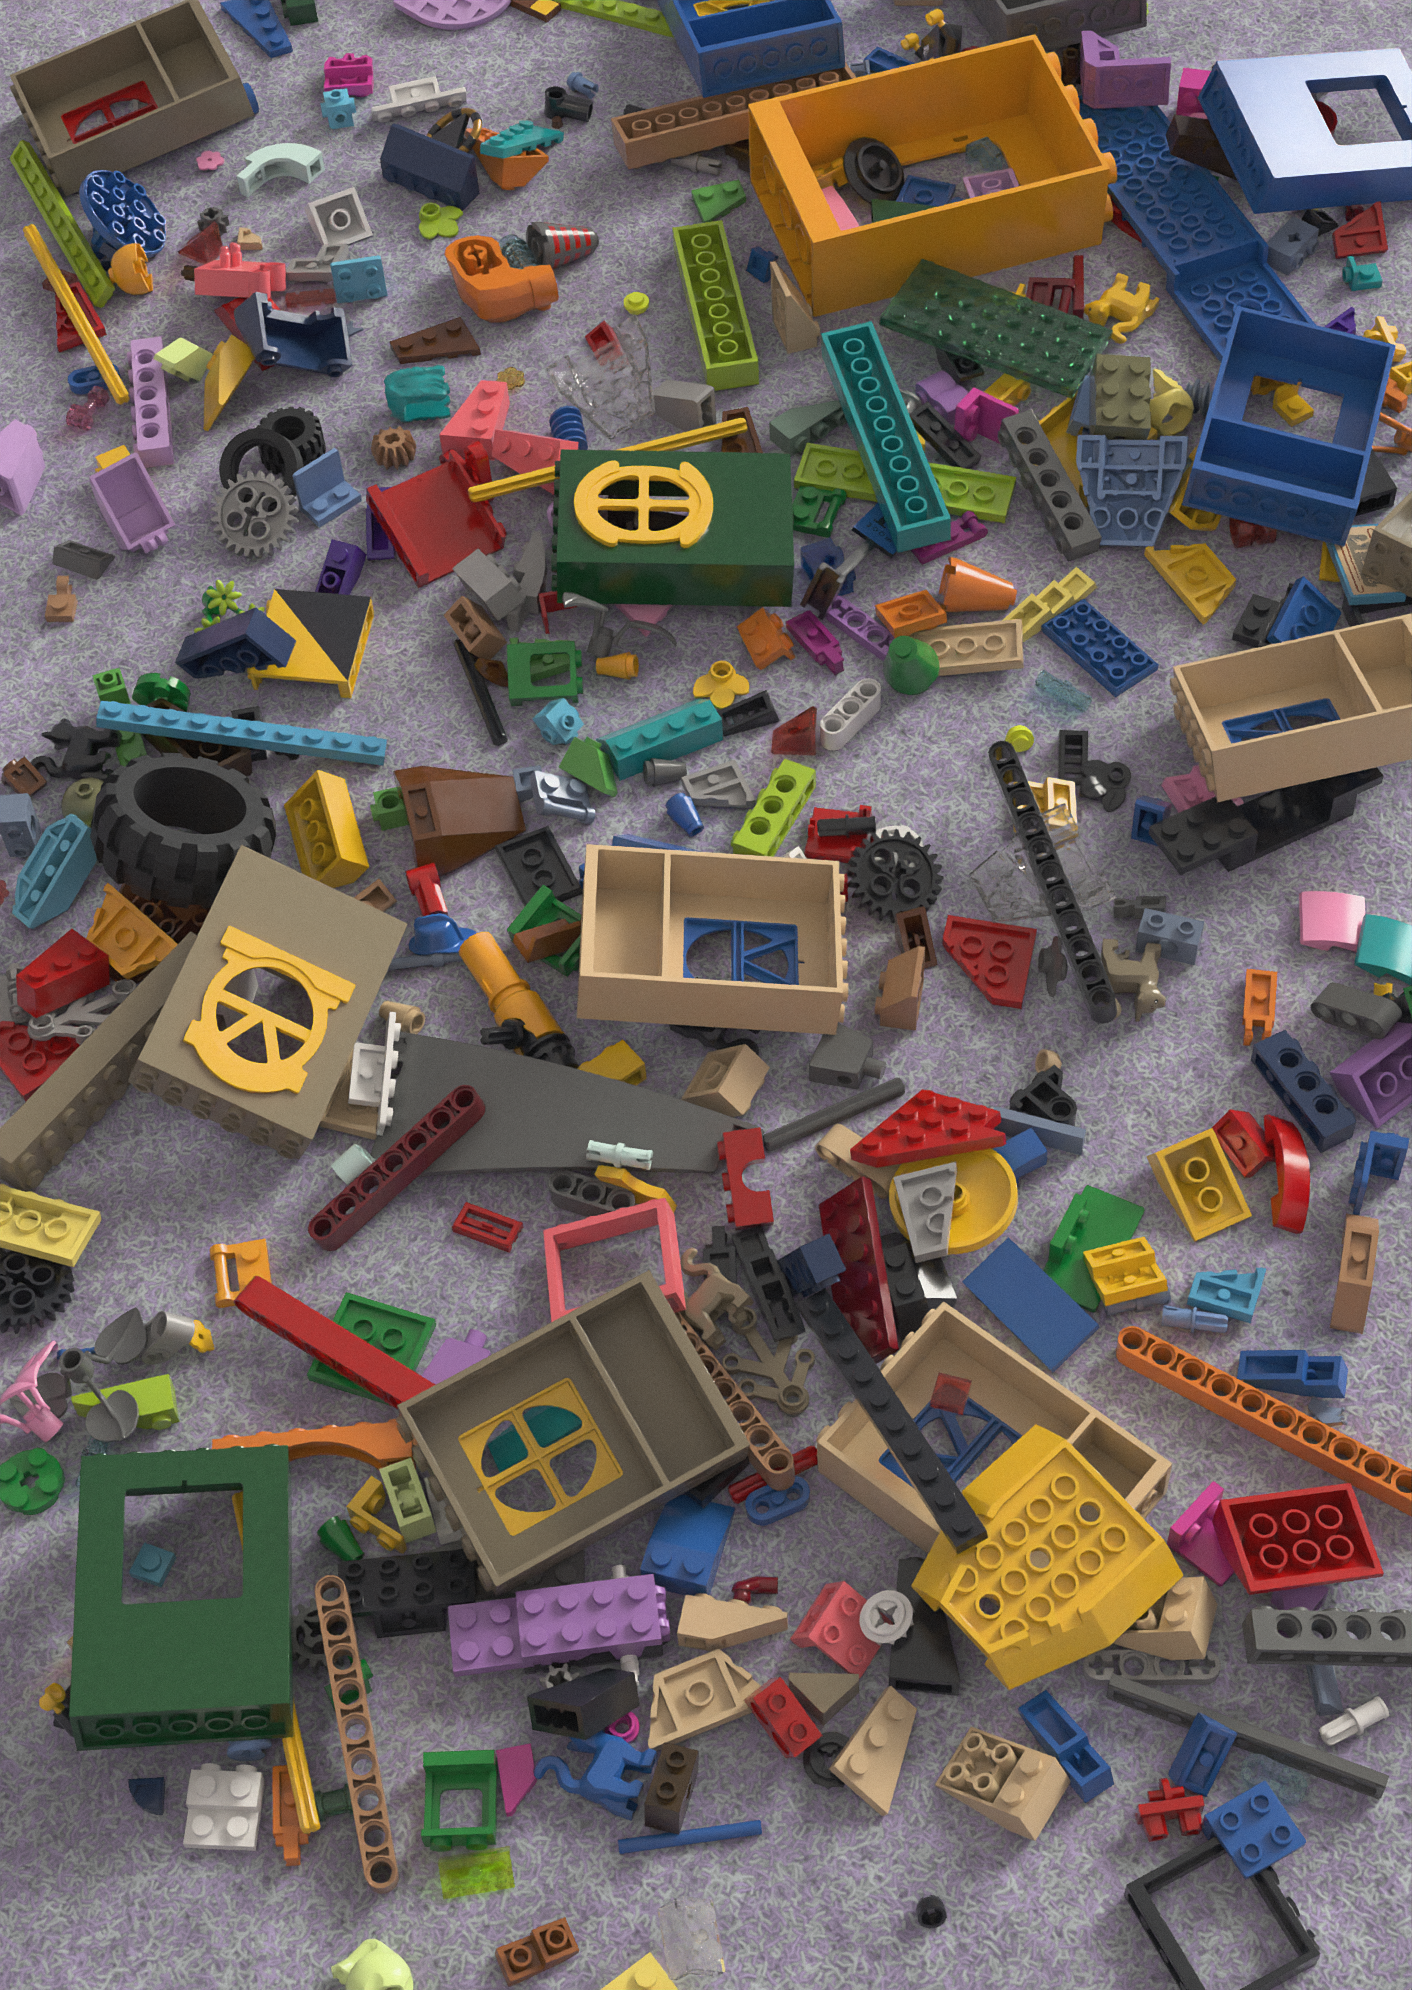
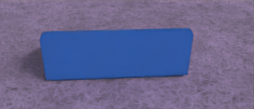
M1198 1712L1169 1770L1168 1776L1175 1785L1183 1786L1184 1789L1207 1797L1237 1733L1207 1715Z

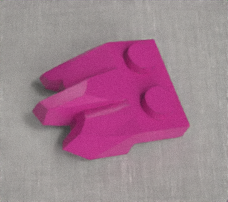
M346 53L341 59L329 57L324 64V92L347 88L348 95H355L356 97H366L369 94H373L374 75L371 57L362 55L359 58H355L354 53Z

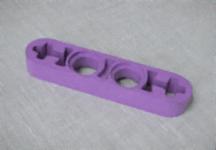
M837 596L832 606L834 609L830 610L825 618L884 662L889 649L887 645L889 643L890 646L891 642L895 639L893 635L848 600ZM856 620L860 621L862 625L855 628L849 626L848 623ZM872 635H878L883 638L879 642L868 640Z

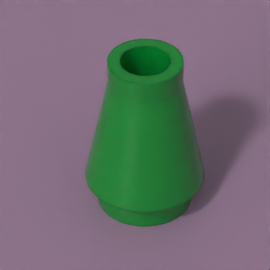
M334 1516L318 1529L319 1542L343 1561L361 1560L365 1556L346 1520H341L338 1516Z

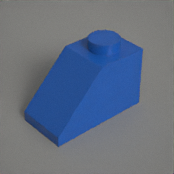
M1144 795L1138 798L1135 802L1131 839L1158 846L1149 835V826L1169 818L1172 803Z

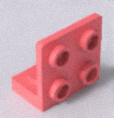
M845 1581L825 1584L790 1639L800 1648L816 1646L848 1674H859V1679L881 1647V1645L868 1639L860 1627V1613L867 1600ZM879 1612L882 1615L881 1618L884 1620V1623L886 1622L889 1625H893V1622L889 1618H887L883 1613Z

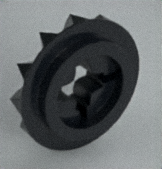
M837 1732L822 1733L823 1736L804 1750L803 1766L805 1773L813 1781L814 1785L819 1784L828 1790L832 1787L843 1788L845 1786L844 1782L826 1768L824 1771L825 1760L822 1755L832 1757L838 1751L840 1753L849 1741V1738Z

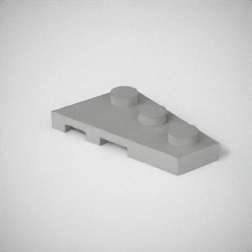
M956 1162L893 1177L916 1263L948 1255L957 1174Z

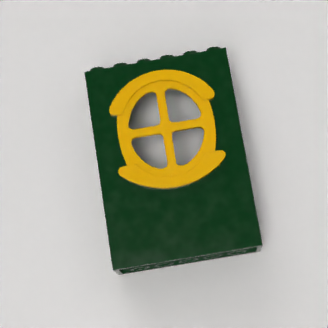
M561 449L560 461H555V477H560V479H554V535H552L553 554H551V571L557 573V575H552L551 588L552 592H557V603H563L562 597L564 592H570L584 596L599 604L792 607L794 542L790 453ZM598 495H635L639 497L637 499H601ZM649 496L689 497V499L653 500ZM598 510L638 511V529L629 531L618 528L605 521L599 515ZM649 511L689 512V515L682 522L671 528L660 531H651L648 528Z

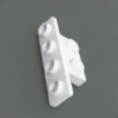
M436 76L389 86L392 103L372 107V120L388 122L393 117L400 115L411 117L416 112L423 110L434 112L441 106L457 107L466 101L467 92L465 87L440 92Z
M396 1012L389 1013L384 1046L355 1043L352 1055L348 1104L379 1107L376 1135L382 1136L385 1126H391L393 1108L388 1107V1097H394L396 1082L395 1079H390L391 1069L396 1070L398 1051H393V1042L399 1041L401 1023H395Z

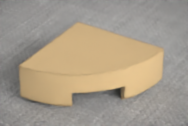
M239 227L237 245H240L241 250H263L260 236L252 233L248 228Z

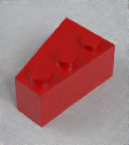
M70 929L16 975L17 1005L36 1019L110 985L109 955L74 929Z

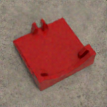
M860 805L859 813L814 807L812 818H810V825L808 824L805 857L848 863L851 857H855L852 854L856 847L861 848L862 840L864 838L868 840L869 834L850 835L849 838H846V836L820 837L817 833V821L819 819L845 818V815H849V818L872 817V806Z

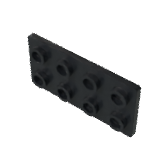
M463 1549L343 1561L338 1564V1577L344 1581L352 1617L373 1616L377 1638L446 1631L443 1608L476 1603L475 1560L470 1562ZM338 1589L337 1598H338V1597L340 1596V1594H341V1591H340L339 1589Z

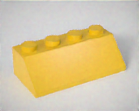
M316 770L284 804L302 874L327 886L336 888L354 883L369 868V863L345 779Z

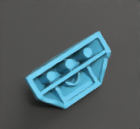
M70 813L66 818L56 821L45 829L18 875L15 905L13 906L12 914L28 928L34 929L67 911L97 861L90 838L92 829L74 814Z

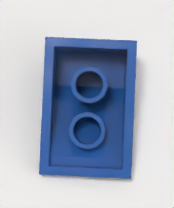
M680 1495L665 1503L649 1539L640 1568L641 1575L654 1574L655 1585L665 1587V1591L684 1596H695L698 1593L710 1595L736 1510L735 1507L710 1502L703 1509L686 1495Z

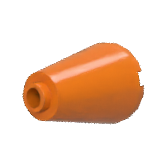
M956 557L948 558L950 564H945L939 588V594L944 595L943 603L938 602L946 613L1007 610L1009 605H1014L1017 589H1013L1012 582Z

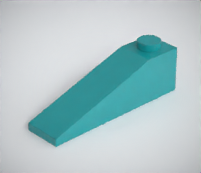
M533 1407L523 1415L538 1445L543 1448L552 1445L582 1427V1421L577 1415L559 1407ZM513 1424L488 1444V1448L500 1473L528 1457V1451Z

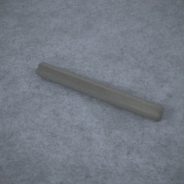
M896 1077L763 1135L764 1146L768 1151H773L899 1097L905 1093V1085L900 1078Z

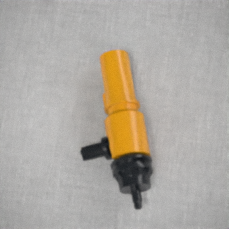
M480 932L466 939L460 946L459 956L488 998V1007L495 1013L494 1019L498 1026L482 1028L480 1030L482 1036L480 1039L481 1044H502L506 1049L514 1050L516 1054L577 1069L579 1065L574 1059L575 1049L570 1043L569 1037L565 1035L540 995L530 989V985L526 980L519 977L493 936L489 932Z

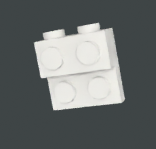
M205 1763L201 1765L200 1770L191 1769L186 1799L188 1815L183 1841L185 1848L256 1851L265 1789V1779L261 1772H257L256 1767L238 1765L235 1771H222L220 1765Z

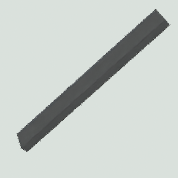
M1113 1673L1110 1678L1106 1695L1109 1700L1190 1729L1197 1713L1200 1712L1237 1733L1232 1744L1233 1746L1378 1800L1382 1798L1389 1775Z

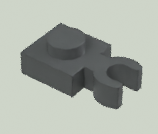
M1136 896L1135 900L1126 898L1114 899V918L1135 916V919H1142L1145 908L1166 913V896Z

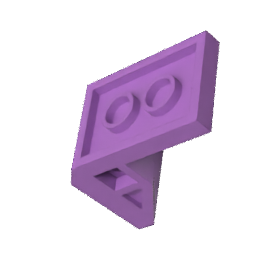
M1081 31L1080 80L1084 104L1094 109L1168 105L1171 72L1170 57L1120 59L1117 46L1093 31Z

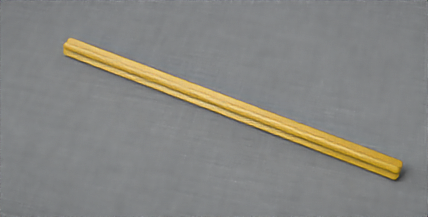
M33 224L24 226L23 232L26 240L116 403L122 405L124 402L128 403L130 400L129 393L36 226Z
M738 418L617 450L675 451L745 433L747 431V423L744 418ZM555 466L470 487L468 494L472 502H479L552 483L554 479H560V477H555Z
M241 1491L240 1493L233 1494L232 1503L243 1551V1491ZM293 1698V1737L282 1738L299 1825L304 1834L318 1831L321 1825Z

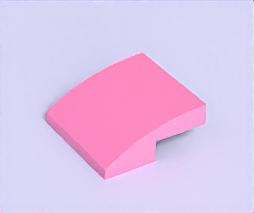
M1199 765L1193 766L1190 774L1166 777L1161 785L1178 813L1215 797L1213 791L1208 792L1205 777L1201 776ZM1241 797L1232 799L1237 807L1244 804Z
M1301 892L1299 894L1300 944L1328 951L1332 946H1337L1356 952L1362 919L1365 915L1364 898L1338 892Z

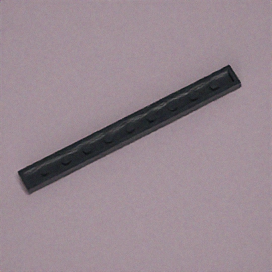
M826 1288L796 1303L800 1314L956 1553L959 1554L987 1539V1530Z

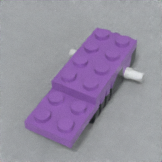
M616 1565L612 1567L613 1577L609 1580L517 1591L515 1598L448 1606L454 1677L524 1668L526 1675L536 1674V1671L550 1672V1665L556 1669L562 1668L566 1663L569 1669H571L573 1666L581 1668L621 1662V1670L635 1672L636 1685L638 1686V1660L662 1657L664 1655L663 1645L671 1641L670 1625L666 1614L667 1600L665 1587L655 1585L654 1574L628 1577L626 1575V1566Z

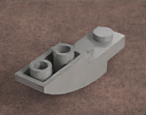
M534 531L530 541H526L521 560L516 561L514 565L513 575L522 588L518 592L524 602L504 616L507 619L508 630L520 631L528 612L539 615L538 594L544 593L547 590L548 578L545 550L540 532Z

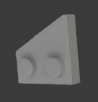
M735 759L681 777L682 786L687 796L692 798L695 806L754 808L756 805V800Z

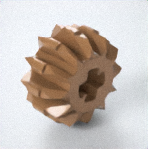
M389 426L388 430L379 429V434L373 436L371 452L378 466L384 465L386 470L394 466L398 470L400 464L408 467L409 460H414L416 442L409 430H403L401 426L396 429H392Z

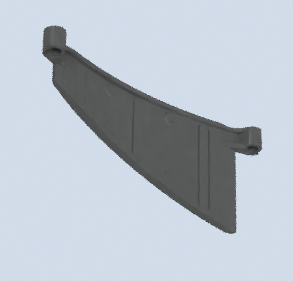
M400 1032L399 1041L393 1042V1051H398L397 1066L402 1068L395 1085L394 1097L390 1099L388 1107L393 1108L391 1126H385L383 1136L377 1135L370 1155L376 1161L450 1092L460 1085H470L476 1090L485 1104V1114L418 1177L493 1172L596 1171L598 1165L614 1167L612 1163L586 1160V1154L589 1153L587 1148L590 1140L617 1145L619 1142L625 1143V1147L653 1150V1157L650 1158L652 1160L650 1170L622 1165L621 1168L627 1171L713 1173L717 1170L720 1161L717 1142L723 1141V1132L758 1128V1126L665 1094L579 1069L488 1047ZM473 1100L466 1102L463 1108L469 1106ZM449 1121L443 1123L440 1126V1129L445 1128L449 1124ZM761 1129L762 1137H763V1134H764V1130H763V1129ZM426 1143L420 1144L416 1150L422 1149ZM402 1164L397 1165L393 1169V1172L399 1170L402 1167Z

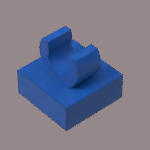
M759 246L751 249L746 271L761 282H768L771 280L770 262L776 261L779 256L772 251L766 252Z

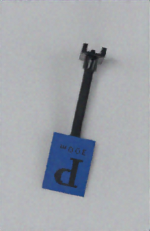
M879 503L868 511L852 528V531L863 538L865 542L836 570L825 562L817 568L800 605L805 608L809 604L820 612L818 616L820 620H823L829 614L846 577L875 548L890 558L897 553Z

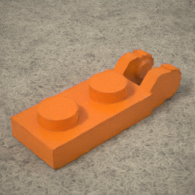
M1246 969L1242 1025H1244L1243 1045L1250 1046L1252 1042V1026L1264 1027L1261 1041L1271 1036L1275 1021L1277 972Z

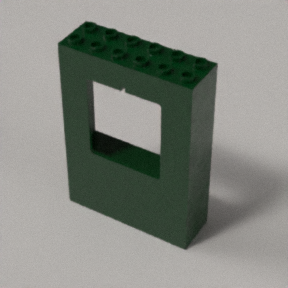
M268 1444L262 1447L233 1446L225 1449L198 1448L188 1451L164 1450L152 1453L133 1451L127 1454L107 1455L98 1453L92 1456H81L69 1712L77 1751L293 1737L292 1486L288 1445ZM243 1490V1594L241 1597L139 1604L122 1603L125 1497Z

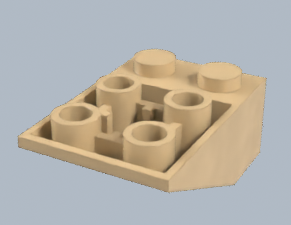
M1204 1576L1181 1578L1113 1644L1169 1660L1205 1659L1218 1604Z
M970 1727L935 1783V1786L1007 1830L1036 1841L1071 1780L1055 1757Z

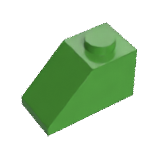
M588 736L585 740L574 737L559 768L602 793L615 797L618 791L609 754L600 749L601 743Z

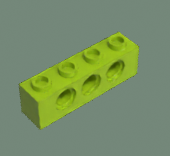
M785 758L779 768H774L766 789H761L754 809L748 810L744 818V825L732 837L731 847H733V854L775 856L816 788L815 769Z

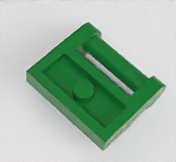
M800 486L792 504L793 530L825 538L831 537L834 529L832 525L840 506L845 504L847 493L840 488L831 491L811 486ZM824 502H829L830 505L823 521L816 523Z

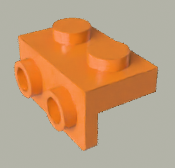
M763 607L736 626L755 666L760 670L769 666L783 654L790 660L796 657L792 650L794 644L791 638L782 630L784 626L782 620L776 613L770 614Z

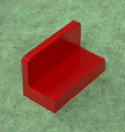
M1229 1109L1212 1127L1220 1146L1244 1178L1253 1177L1268 1161L1276 1162L1274 1146L1266 1144L1265 1132L1249 1112Z

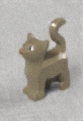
M1103 938L1100 959L1114 994L1137 993L1134 998L1135 1021L1139 1022L1143 1013H1153L1157 1008L1164 1007L1166 997L1161 994L1157 987L1159 978L1157 964L1158 959L1161 957V944L1147 943L1141 960L1134 961L1129 960L1130 950H1125L1121 954L1114 952V950L1118 949L1117 939ZM1116 998L1117 1015L1113 1020L1119 1017L1122 1011L1120 1003Z
M689 1248L680 1259L681 1270L684 1274L692 1277L707 1275V1278L690 1297H688L684 1290L686 1310L679 1311V1313H681L694 1331L702 1333L701 1338L708 1347L711 1346L716 1351L726 1342V1339L715 1321L726 1312L729 1313L728 1319L733 1325L740 1328L748 1320L743 1307L746 1305L751 1306L754 1301L739 1285L728 1281L720 1273L717 1266L711 1263L694 1265L692 1260L698 1251L695 1248Z

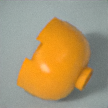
M139 243L127 244L118 249L111 259L112 268L108 269L111 282L113 284L117 283L122 291L134 296L153 291L152 273L148 274L145 263L148 262V259Z

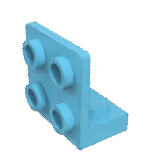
M377 255L330 263L337 303H350L358 300L388 296L381 256Z

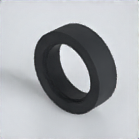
M253 428L239 433L227 444L219 465L220 480L224 488L227 490L230 488L228 479L234 483L238 482L237 474H239L240 462L250 449L260 445H270L278 449L284 459L285 474L282 480L284 482L283 487L288 486L292 490L289 495L296 497L297 494L292 475L304 467L298 449L290 440L270 429ZM246 494L244 503L251 501L253 495ZM277 502L271 503L267 511H274L277 508Z

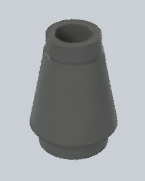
M656 758L644 761L643 776L645 784H652L654 787L680 780L681 777L687 776L686 763Z

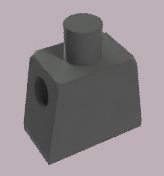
M838 1023L836 1035L823 1034L809 1063V1081L859 1089L864 1075L881 1080L886 1069V1062L873 1058L874 1042L871 1038Z

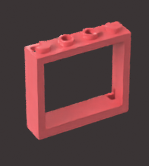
M666 1198L650 1200L646 1203L627 1208H619L616 1211L589 1216L583 1220L559 1224L556 1227L543 1230L551 1322L577 1309L565 1310L561 1250L659 1225L666 1284L659 1287L674 1313L686 1310L675 1215Z

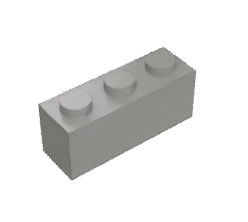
M477 549L452 568L464 587L497 621L524 602L518 592L522 589L513 576H509L501 564L498 565L491 554L485 556Z

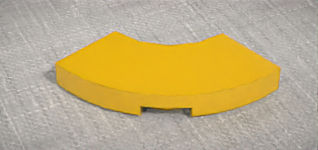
M598 1165L594 1175L600 1181L631 1191L636 1204L639 1205L650 1200L666 1198L673 1213L675 1212L677 1205L665 1189L652 1186L637 1179L626 1169Z

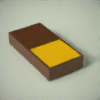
M511 0L510 3L511 7L546 23L561 11V4L554 0Z

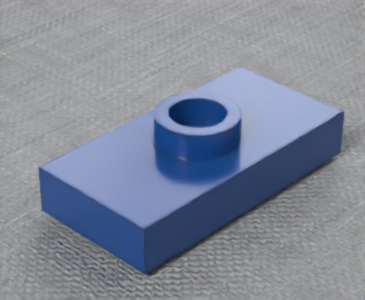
M878 46L863 59V62L864 60H869L870 69L877 73L915 64Z

